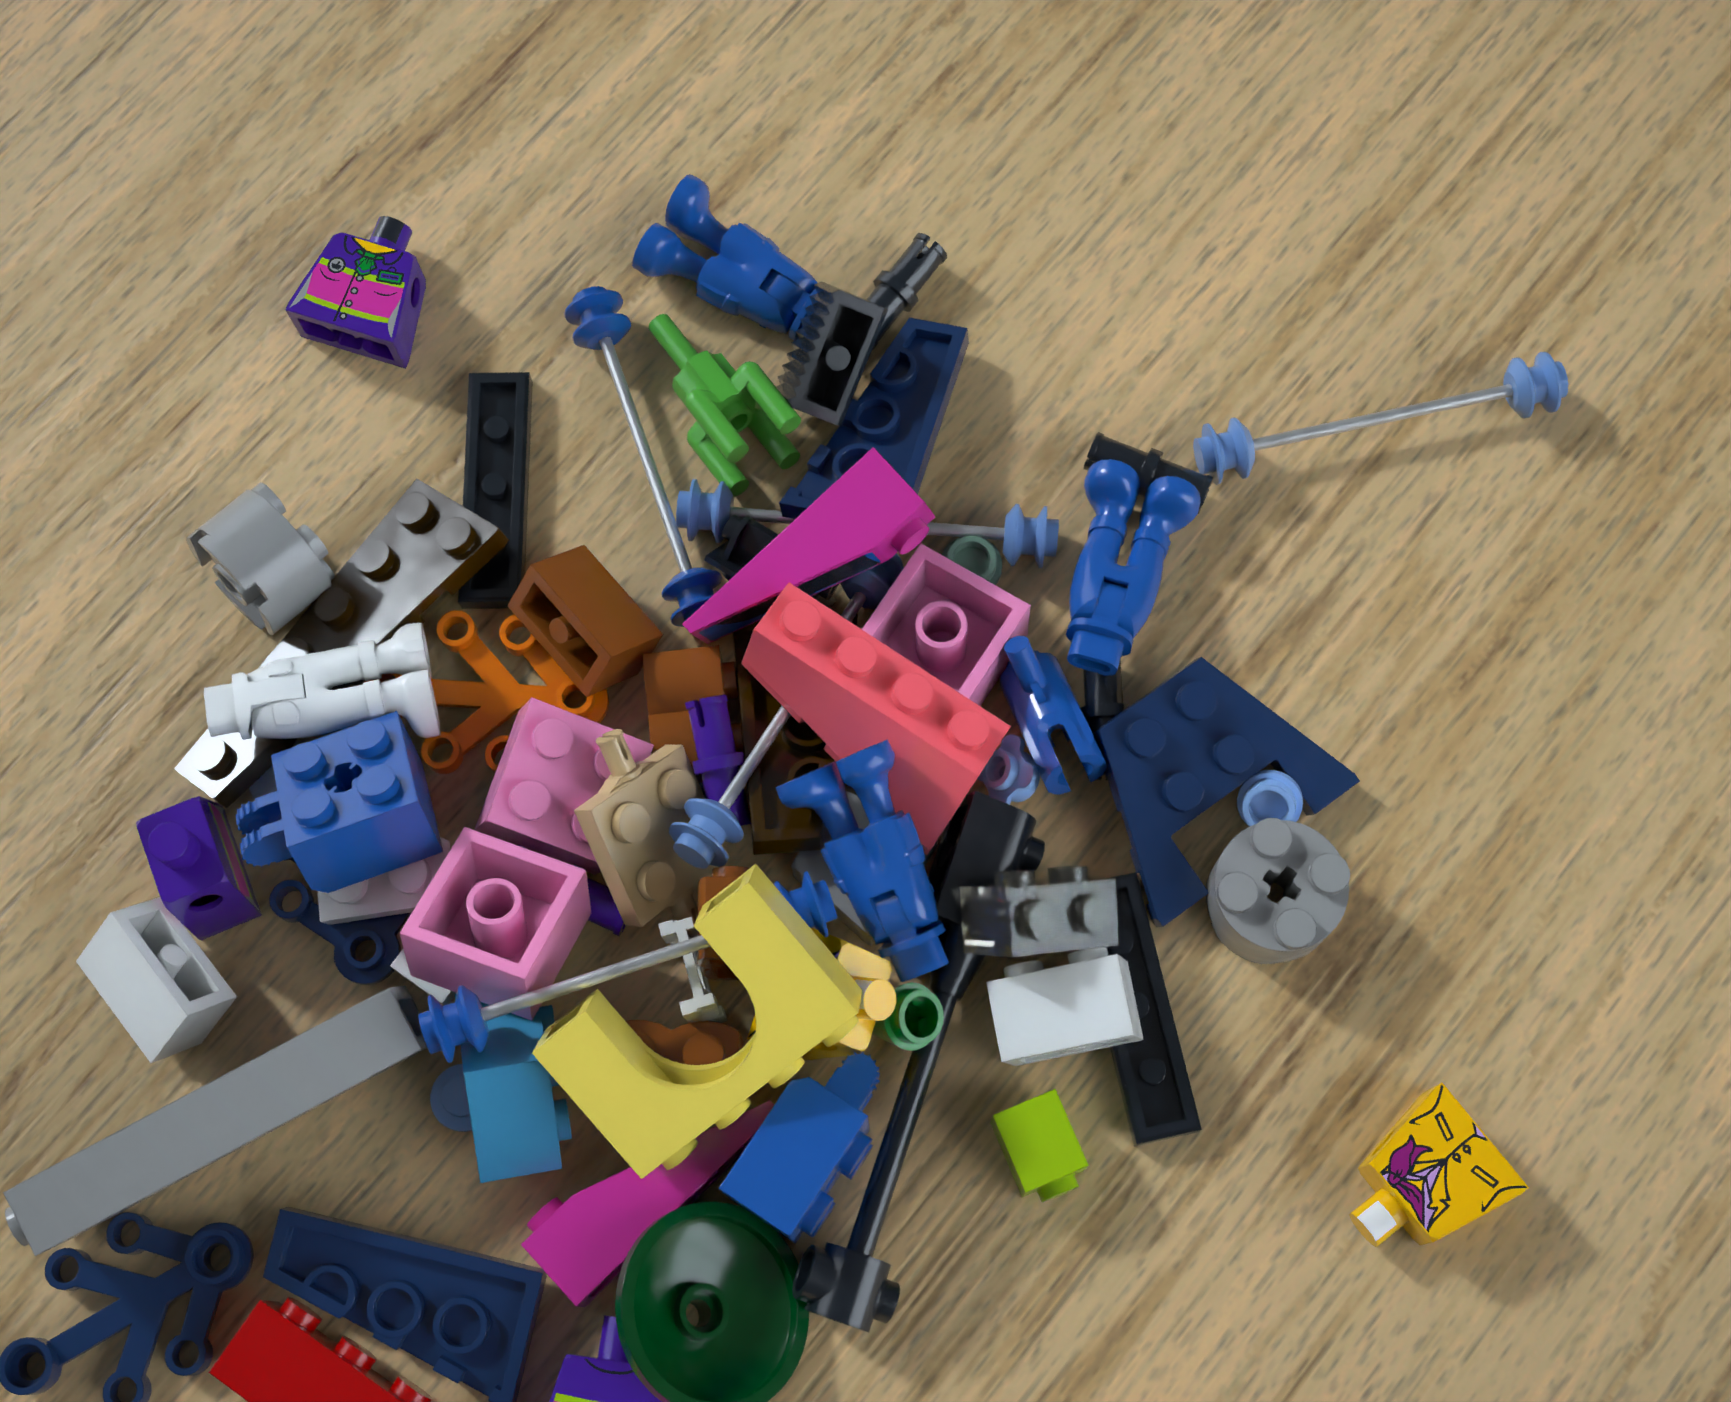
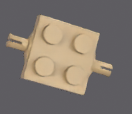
M622 729L606 732L602 737L596 739V744L599 746L611 774L599 792L576 808L574 812L622 920L627 926L642 927L665 908L670 907L675 920L678 921L692 917L696 921L698 907L692 894L697 888L699 880L708 876L712 869L717 866L709 865L706 869L694 867L681 859L673 849L675 842L669 834L670 825L674 822L689 823L691 819L684 809V804L688 799H705L683 745H664L645 760L634 762ZM723 843V844H722V847H723V848L725 849V851L727 852L728 859H729V858H730L729 853H728V851H727V849H726L725 844Z

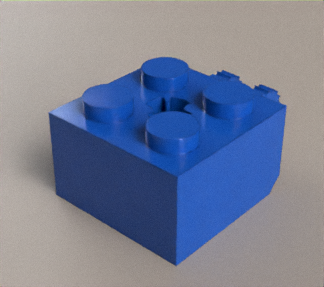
M397 711L372 720L363 721L355 726L272 754L271 758L277 791L257 797L253 802L248 801L246 804H241L242 807L237 809V814H235L238 831H242V835L246 834L244 838H241L242 843H240L242 860H246L247 864H253V867L256 865L262 867L263 865H270L271 862L278 863L293 857L310 889L325 893L334 892L443 852L423 764Z
M863 1051L861 1054L854 1052V1055H847V1059L842 1060V1067L836 1068L825 1087L811 1077L790 1081L719 1187L729 1199L757 1216L795 1244L803 1232L812 1238L816 1236L836 1204L833 1202L834 1198L828 1195L841 1174L852 1180L873 1148L871 1144L873 1139L867 1136L870 1131L868 1115L863 1113V1110L873 1097L872 1091L877 1090L876 1085L880 1083V1080L877 1078H879L880 1073L877 1072L879 1067L875 1065L876 1060H872L870 1054L868 1056L864 1055Z

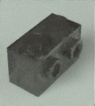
M1088 866L1049 867L1048 879L1035 880V870L994 872V884L960 886L963 954L1019 957L1119 946L1116 879L1088 878Z

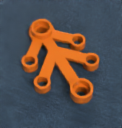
M460 610L447 612L440 618L437 624L439 639L449 651L459 653L483 682L431 679L437 706L475 708L478 710L451 732L441 731L439 736L426 738L421 747L422 758L428 767L438 774L454 772L461 765L463 756L516 714L531 697L600 724L608 711V692L604 689L588 696L584 705L579 708L567 707L565 699L568 694L573 691H580V689L532 634L524 643L514 644L510 642L509 638L513 630L518 627H525L516 615H511L500 626V639L510 654L518 657L523 656L546 686L519 684L478 637L477 626L470 615ZM462 623L468 626V631L463 638L459 640L448 639V631L453 625ZM397 673L381 674L382 678L379 680L382 683L384 680L396 679L402 675ZM507 735L494 738L485 749L486 763L494 774L498 767L495 764L496 754L505 748L509 738ZM441 744L453 746V753L448 760L444 762L432 760L433 750Z

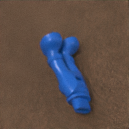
M1112 459L1100 460L1094 463L1089 468L1084 480L1085 493L1096 513V517L1091 520L1088 539L1075 567L1069 598L1071 622H1069L1065 634L1069 641H1071L1067 661L1077 668L1107 676L1116 674L1121 656L1131 653L1133 638L1146 623L1153 609L1162 580L1164 559L1171 543L1169 535L1187 526L1197 516L1201 501L1197 488L1185 479L1165 476L1153 481L1144 496L1139 528L1133 535L1130 545L1131 551L1126 565L1120 566L1117 564L1119 553L1126 538L1127 522L1132 515L1139 494L1140 481L1138 474L1130 465Z

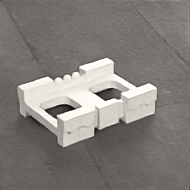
M692 917L678 921L669 920L658 924L661 937L666 944L670 943V945L698 936V931L694 927L695 921ZM697 951L684 955L683 959L694 998L679 1002L682 1016L691 1022H727L725 1010L721 1005L718 1006L716 997L711 993L708 978L703 975V967L697 964Z

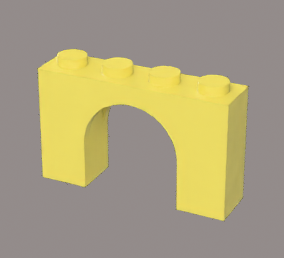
M757 864L753 865L702 906L694 924L697 931L741 981L752 1000L756 1016V1032L741 1050L722 1061L707 1065H687L671 1061L649 1048L604 995L596 989L544 1031L532 1052L536 1059L641 1179L661 1164L666 1170H670L680 1164L696 1148L698 1141L695 1138L713 1124L720 1130L732 1124L750 1106L751 1101L748 1097L767 1083L773 1089L783 1085L803 1066L805 1060L802 1056L821 1041L826 1047L836 1044L849 1034L859 1021L856 1015L859 1013L862 997L861 987Z

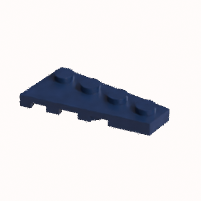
M915 318L907 320L871 371V382L858 400L852 399L842 425L838 427L826 446L819 445L807 462L808 472L796 488L791 486L779 502L782 517L796 519L873 447L918 494L969 344L968 328Z
M288 1206L281 1208L279 1211L263 1278L338 1319L344 1317L373 1333V1338L395 1350L401 1348L432 1365L434 1367L433 1370L457 1384L463 1382L487 1395L490 1402H517L547 1273L542 1268Z

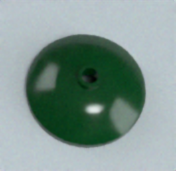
M699 1202L677 1208L661 1216L650 1224L632 1245L622 1265L616 1289L615 1313L617 1330L622 1349L634 1373L642 1384L660 1401L768 1402L786 1385L793 1375L804 1351L809 1326V1311L804 1310L806 1302L793 1297V1282L799 1264L788 1244L774 1228L740 1206L723 1202ZM689 1303L698 1311L699 1319L696 1326L690 1324L687 1319L686 1309Z

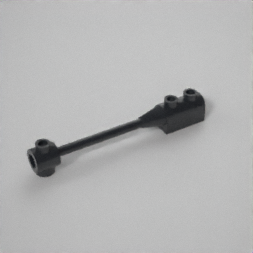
M978 791L966 795L945 827L928 876L929 882L934 889L933 893L938 910V920L942 922L946 930L938 935V938L949 961L943 967L931 971L929 990L937 996L943 1008L944 1021L942 1029L933 1041L911 1053L847 1247L826 1242L825 1248L813 1244L810 1245L803 1254L794 1277L792 1294L795 1299L806 1302L804 1310L868 1333L873 1319L883 1323H887L891 1319L899 1300V1283L887 1279L891 1265L872 1256L956 1002L962 999L990 947L997 944L999 935L1012 937L1018 930L1025 912V902L1012 896L1019 874L1021 873L1028 877L1032 876L1038 869L1045 851V842L1032 836L1037 822L1032 815Z

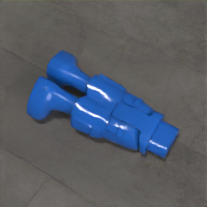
M686 175L679 182L669 199L665 214L667 228L659 223L650 226L635 250L632 261L633 268L647 277H660L672 274L696 282L697 289L696 296L721 309L723 312L735 316L740 314L758 323L759 326L765 329L768 328L779 333L786 334L790 329L789 338L793 341L799 339L796 331L803 328L800 319L808 316L805 308L812 305L809 296L817 293L814 285L818 282L805 269L779 252V247L770 238H766L749 225L739 223L738 225H732L729 229L724 227L709 210L710 193L707 184L696 176ZM677 235L699 243L719 255L707 260L686 247Z
M887 739L777 786L776 791L781 803L786 807L792 809L810 808L821 818L832 838L824 843L825 847L821 849V853L834 878V883L842 894L848 896L870 939L875 945L884 943L878 949L880 957L885 958L889 956L900 982H905L943 967L949 961L938 938V935L946 930L942 922L938 920V910L933 893L934 889L929 882L923 864L925 861L923 845L920 843L910 812L906 814L903 810L895 812L888 787V772L894 765L895 753ZM845 784L855 790L870 823L865 829L859 828L846 793Z

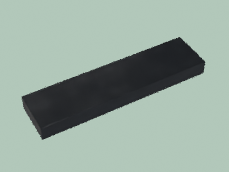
M529 372L469 373L463 507L497 526L509 541L504 548L459 589L458 603L462 609L509 608L508 604L525 575L533 381Z
M1134 872L1073 885L1071 891L1085 948L1107 947L1108 956L1118 954L1128 962L1144 1040L1112 1046L1110 1050L1134 1146L1200 1132L1202 1128L1137 873Z

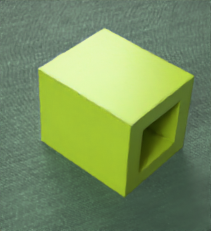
M1056 1089L992 1116L990 1124L1022 1197L1037 1191L1043 1203L1079 1187L1075 1175L1083 1172L1089 1165Z

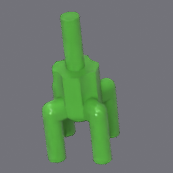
M667 314L656 316L649 324V331L681 370L673 378L672 387L676 395L696 419V422L687 433V441L719 483L724 481L732 492L733 497L741 495L748 488L749 481L734 463L741 460L749 450V446L738 434L747 426L781 469H788L796 464L800 458V453L785 434L793 432L800 425L801 417L790 406L760 366L755 362L749 361L743 363L735 371L722 353L711 354L707 350L698 353Z

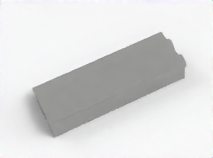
M406 985L391 987L371 996L3 1192L10 1206L5 1210V1217L13 1236L21 1245L27 1246L29 1244L34 1255L37 1256L82 1234L427 1049L419 1023L418 1014L420 1012Z

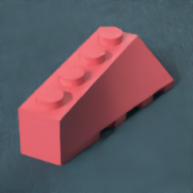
M788 582L754 628L741 663L798 723L804 721L826 743L824 750L835 761L884 740H889L895 753L894 765L888 772V787L895 812L903 810L905 814L910 812L926 855H928L1011 727L790 582Z

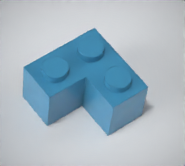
M480 1002L481 1005H482V1008H483V1007H486V1006H489V1005L486 1004V1003ZM552 1005L539 1007L532 1021L512 1013L488 1020L489 1037L484 1051L481 1053L469 1042L460 1044L480 1183L562 1169L559 1141L572 1139L566 1098L553 1100L552 1087L559 1086V1084L532 1054L544 1031L555 1022Z

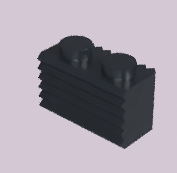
M821 281L814 285L817 293L809 296L812 305L805 308L808 316L800 319L803 328L796 331L799 339L791 342L794 351L787 353L790 362L782 365L785 373L778 376L781 385L776 387L792 408L841 426L888 309Z

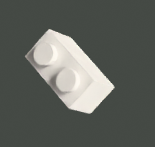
M161 897L110 912L76 960L77 964L150 1063L201 1044L237 998L236 994L184 925L165 908Z
M1094 947L1068 954L1069 964L1044 969L1042 961H1029L1003 968L1005 978L986 982L1001 1062L1019 1066L1144 1040L1128 962L1118 954L1108 956L1107 947Z

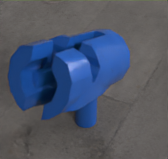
M1026 636L1011 638L1004 646L1009 662L1004 672L1000 675V687L1048 793L1061 795L1071 792L1053 749L1056 746L1051 738V733L1055 729H1062L1067 742H1072L1090 782H1093L1103 775L1107 765L1058 659L1051 653H1040L1033 650Z

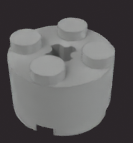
M259 483L253 489L246 490L186 538V541L202 567L209 561H214L216 565L212 569L218 577V580L214 583L234 606L259 629L262 630L266 627L268 634L273 635L314 602L323 592L328 590L332 585L331 580L335 577V574L323 560L328 555V550L319 537L304 524L295 529L282 515L286 512V509L280 499L267 485Z
M1266 818L1237 834L1228 843L1212 868L1206 883V889L1208 890L1206 903L1212 921L1211 925L1218 939L1230 951L1248 961L1258 964H1275L1301 958L1316 949L1341 921L1349 898L1350 869L1330 841L1316 830L1293 821ZM1273 883L1280 885L1284 889V898L1278 904L1267 898L1270 886Z

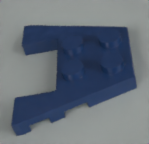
M1202 657L1189 663L1093 732L1107 765L1105 772L1117 812L1121 811L1130 839L1132 848L1129 851L1136 873L1141 875L1149 904H1146L1151 921L1156 927H1164L1208 894V890L1173 842L1171 836L1268 764H1271L1274 770L1289 775L1299 785L1303 796L1302 810L1306 816L1317 814L1360 782L1354 772Z

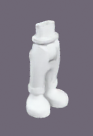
M406 624L400 627L391 639L379 645H376L374 640L360 641L358 645L277 659L248 674L243 672L232 674V683L205 687L206 718L211 737L239 732L242 740L252 739V727L253 735L257 738L292 739L313 737L336 732L395 711L408 721L414 733L418 736L430 738L441 735L438 710L430 678L432 677L431 664L423 624ZM397 673L402 675L382 683L379 680L382 678L381 674ZM364 679L368 681L364 682L363 685L330 690L334 686Z

